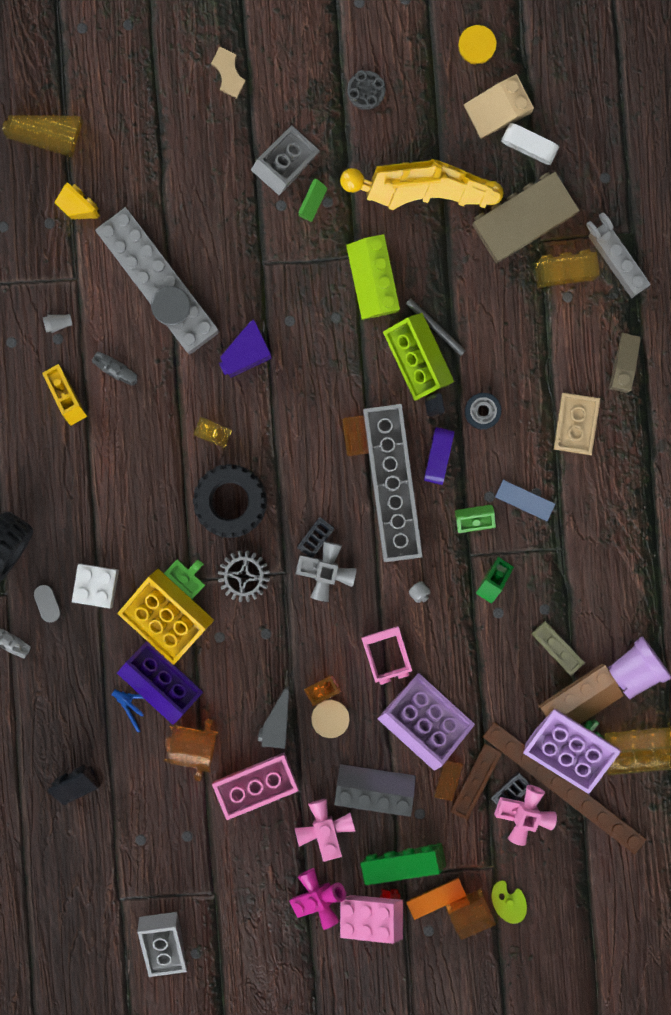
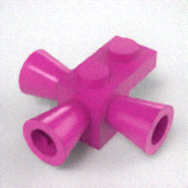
M315 868L301 873L298 879L308 892L289 900L297 918L318 912L323 930L339 923V918L329 906L333 902H343L345 900L346 891L341 883H335L330 886L329 882L319 885Z

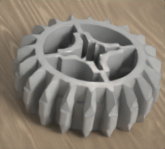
M238 551L239 557L236 558L235 554L232 553L231 557L233 560L231 561L226 557L225 561L228 565H220L225 571L218 572L219 575H224V578L218 579V582H225L221 589L227 587L229 590L225 595L228 596L232 592V600L237 595L239 596V602H242L243 596H246V601L249 602L250 595L256 600L257 595L255 593L258 592L262 595L263 591L260 588L267 589L268 586L263 584V581L268 582L270 578H264V574H269L270 571H263L267 563L260 565L263 558L260 557L258 560H255L256 553L249 557V551L245 552V556H242V551ZM243 560V565L239 572L229 571L234 563ZM249 561L257 566L260 576L250 573ZM246 566V575L254 578L246 579V582L243 583L242 578L234 574H242ZM228 577L239 581V591L231 586ZM248 581H259L255 589L245 592Z

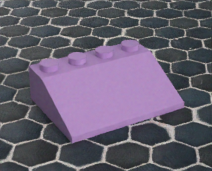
M419 673L378 718L383 725L434 771L444 765L475 725Z
M554 708L527 740L523 753L589 794L621 750Z

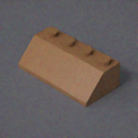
M601 664L538 706L545 717L555 708L575 722L582 724L623 697V694L606 665Z

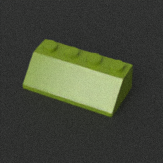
M384 234L364 238L346 245L362 320L398 313L400 307Z
M423 313L410 316L383 331L414 401L454 383L453 377Z

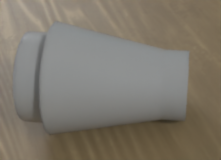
M70 314L47 315V317H43L46 332L53 333L72 326Z

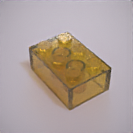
M582 250L579 251L580 254L572 255V252L561 253L559 257H553V255L541 256V259L535 264L537 287L594 281L600 275L597 252Z

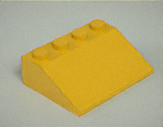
M159 569L154 571L117 613L173 665L214 621L212 617Z

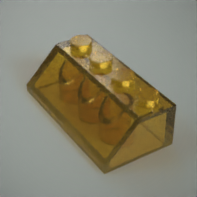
M671 727L605 733V740L621 750L607 769V775L671 770Z

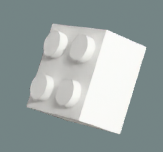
M78 564L72 602L113 608L119 570Z

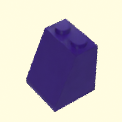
M254 320L249 322L221 355L222 362L219 365L225 375L228 374L232 378L272 359Z

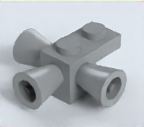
M323 541V560L304 555L299 556L295 573L314 578L317 581L310 598L329 602V584L334 585L335 580L353 587L356 568H338V564L335 563L342 545Z

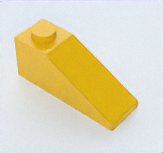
M57 364L43 372L45 381L63 417L70 426L86 418L87 415L60 365Z

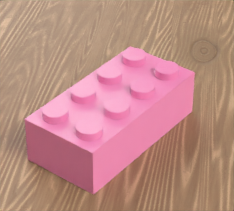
M285 752L212 783L226 820L299 791Z

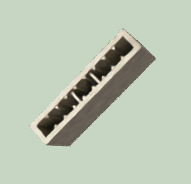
M547 172L539 178L540 181L536 184H533V182L529 183L520 194H517V192L507 197V202L503 204L499 202L490 208L492 211L486 215L483 212L474 218L475 221L472 226L496 264L579 212L578 207L556 172L552 174Z

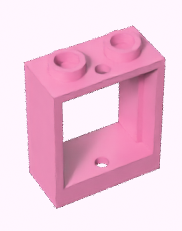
M398 626L361 637L375 683L385 684L390 682L392 677L398 676V679L409 676L412 668ZM396 636L406 667L378 675L369 644Z

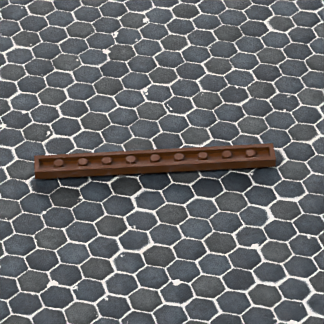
M493 722L482 736L634 855L647 840L585 791L523 753L525 745L496 722Z

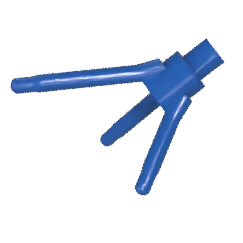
M115 689L112 692V696L124 708L136 731L140 732V728L128 706L137 714L143 716L144 714L131 702L133 699L144 698L140 694H126Z

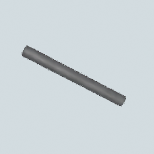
M410 298L406 305L416 314L423 313L428 326L462 356L466 350Z

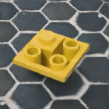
M67 182L54 202L70 219H98L100 217V214L97 212L99 210L97 205L89 197L85 199L84 193L75 184L71 186Z

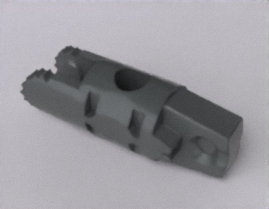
M96 352L92 363L99 369L128 385L133 386L137 384V375L128 369V366L106 354Z

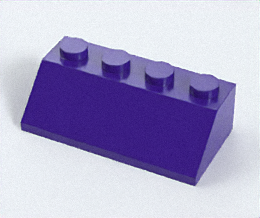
M148 641L117 672L124 681L172 725L181 718L203 693Z

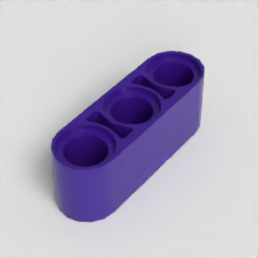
M435 428L424 476L425 482L443 485L455 431Z

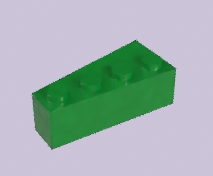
M442 843L419 848H408L399 852L389 851L379 856L377 854H370L365 856L366 858L361 862L365 885L437 875L447 866Z

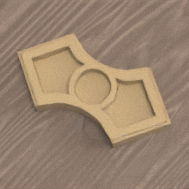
M219 47L211 65L221 74L222 84L220 91L238 98L246 81L236 71L237 55Z

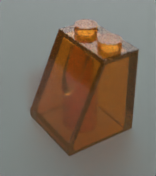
M481 889L446 905L448 914L461 940L496 925Z

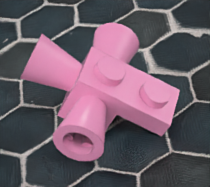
M527 785L524 802L503 797L499 799L494 814L496 818L515 822L516 825L508 839L516 845L525 846L528 831L536 832L538 825L549 830H553L556 825L557 814L555 811H539L537 808L538 803L545 794L541 788Z
M327 799L309 803L308 805L316 820L313 821L314 827L295 828L299 847L317 838L323 862L342 857L337 833L355 831L351 813L333 821L332 816L328 817Z

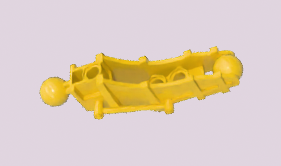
M434 159L377 166L371 181L364 179L362 172L355 168L345 170L340 177L341 186L347 192L354 193L363 190L366 192L367 200L386 205L391 210L418 199L428 203L430 198L450 199L457 201L458 205L461 206L465 204H479L480 207L485 208L486 204L495 205L499 203L504 194L502 186L496 181L480 178L460 168Z

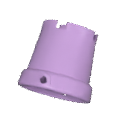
M640 637L634 643V647L608 667L609 672L617 684L625 690L624 693L629 699L659 682L664 683L671 679L670 673L644 637Z

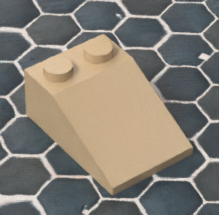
M517 74L496 84L464 104L480 139L508 126L509 123H514L532 114L534 109Z

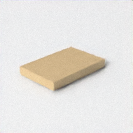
M562 393L553 450L592 455L600 398Z

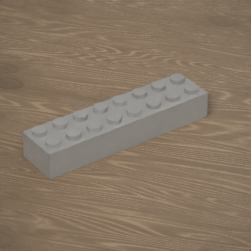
M126 207L95 230L150 304L155 293L163 287H178L187 294L190 300L189 316L182 323L173 326L167 325V327L189 355L220 333Z
M402 404L363 409L383 562L421 558L422 550Z

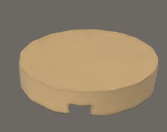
M332 699L319 703L313 710L311 717L312 726L315 731L326 738H336L342 735L348 728L350 721L349 712L346 707L339 701Z

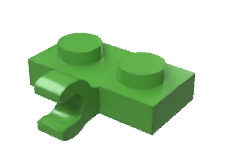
M177 559L164 573L191 599L205 586L195 575L204 565L199 559L189 569Z

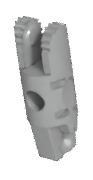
M0 628V648L25 658L31 647L20 638Z

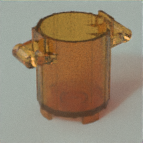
M210 719L205 721L204 731L170 726V729H173L172 737H167L165 747H167L166 752H169L168 759H163V761L169 764L196 768L197 771L194 778L200 782L202 780V771L211 773L209 769L212 762L216 735H218L217 731H211L212 721Z

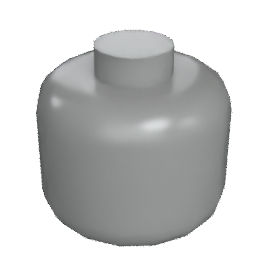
M421 581L411 587L409 595L416 603L422 601L424 603L429 599L428 596L431 591Z

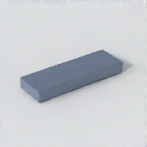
M502 480L495 495V498L545 521H548L555 506L554 503L505 480Z

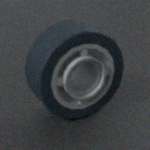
M478 393L467 401L465 417L472 427L488 429L499 421L501 405L494 395ZM480 406L487 408L488 414L486 416L479 415L478 408Z

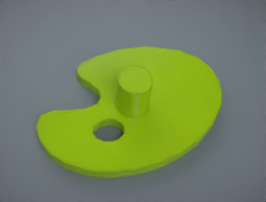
M503 880L498 881L494 885L491 895L497 914L509 923L516 924L521 922L525 918L527 911L526 899L522 891L517 888L513 894H509L506 882ZM501 893L504 894V899H503V900H501V899L499 898V895H500Z

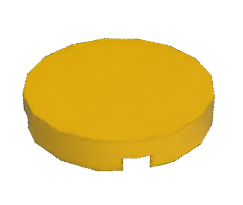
M474 25L463 31L459 38L458 47L460 55L464 60L471 64H482L492 58L497 42L495 35L490 29L485 26Z

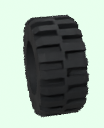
M233 464L220 465L207 471L198 481L199 483L194 490V512L199 519L198 521L209 532L220 537H240L255 529L263 519L267 508V494L260 479L249 469ZM226 483L240 485L248 496L246 511L235 519L222 518L215 512L212 505L214 492L218 487Z
M3 512L0 515V582L16 564L33 535L32 526L11 512Z

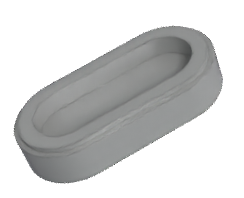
M48 585L37 587L34 592V598L42 619L46 622L58 620L61 610L53 589Z

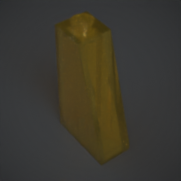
M9 115L8 120H5L3 123L2 131H4L3 134L6 138L73 157L83 120L80 116Z

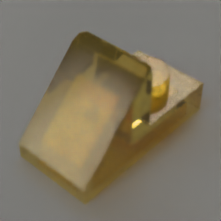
M200 417L193 435L225 448L232 430Z

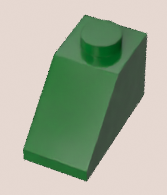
M498 557L482 580L476 594L492 604L503 590L514 567Z

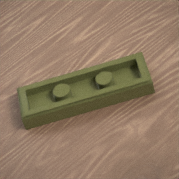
M546 621L531 633L570 676L585 663Z

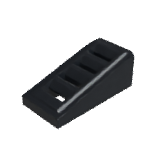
M441 393L425 399L428 417L442 415L445 412Z
M319 517L297 548L308 557H314L323 545V541L327 540L335 528ZM319 524L328 530L326 534L317 527ZM314 530L323 536L322 540L313 534ZM312 537L319 544L316 546L308 538ZM305 542L314 548L313 552L303 546Z
M517 771L491 799L498 805V797L500 795L503 798H508L503 793L507 790L513 796V800H518L526 793V786L531 784ZM517 780L524 786L522 789L515 783ZM511 785L518 791L517 794L509 788Z

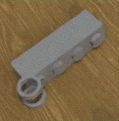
M602 212L599 214V218L603 225L596 228L591 221L586 223L590 232L588 237L629 296L633 298L651 284L613 231L610 219Z

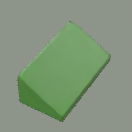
M313 179L298 212L299 217L310 222L313 221L327 191V187L318 179Z
M493 505L455 510L458 533L496 528Z

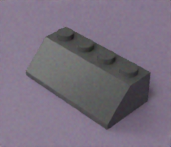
M340 764L334 805L411 817L416 775Z

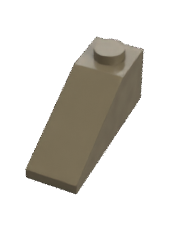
M625 333L621 334L609 389L625 393L631 391L641 337Z

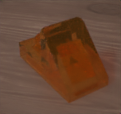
M332 674L304 689L313 706L342 692Z

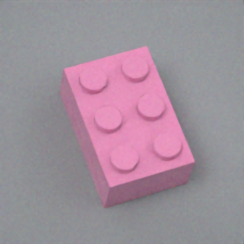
M356 895L346 896L345 900L340 902V938L384 943H396L402 940L403 900Z

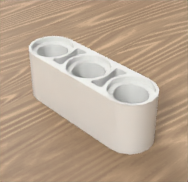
M509 123L501 139V142L547 165H551L559 149L556 143L514 123Z

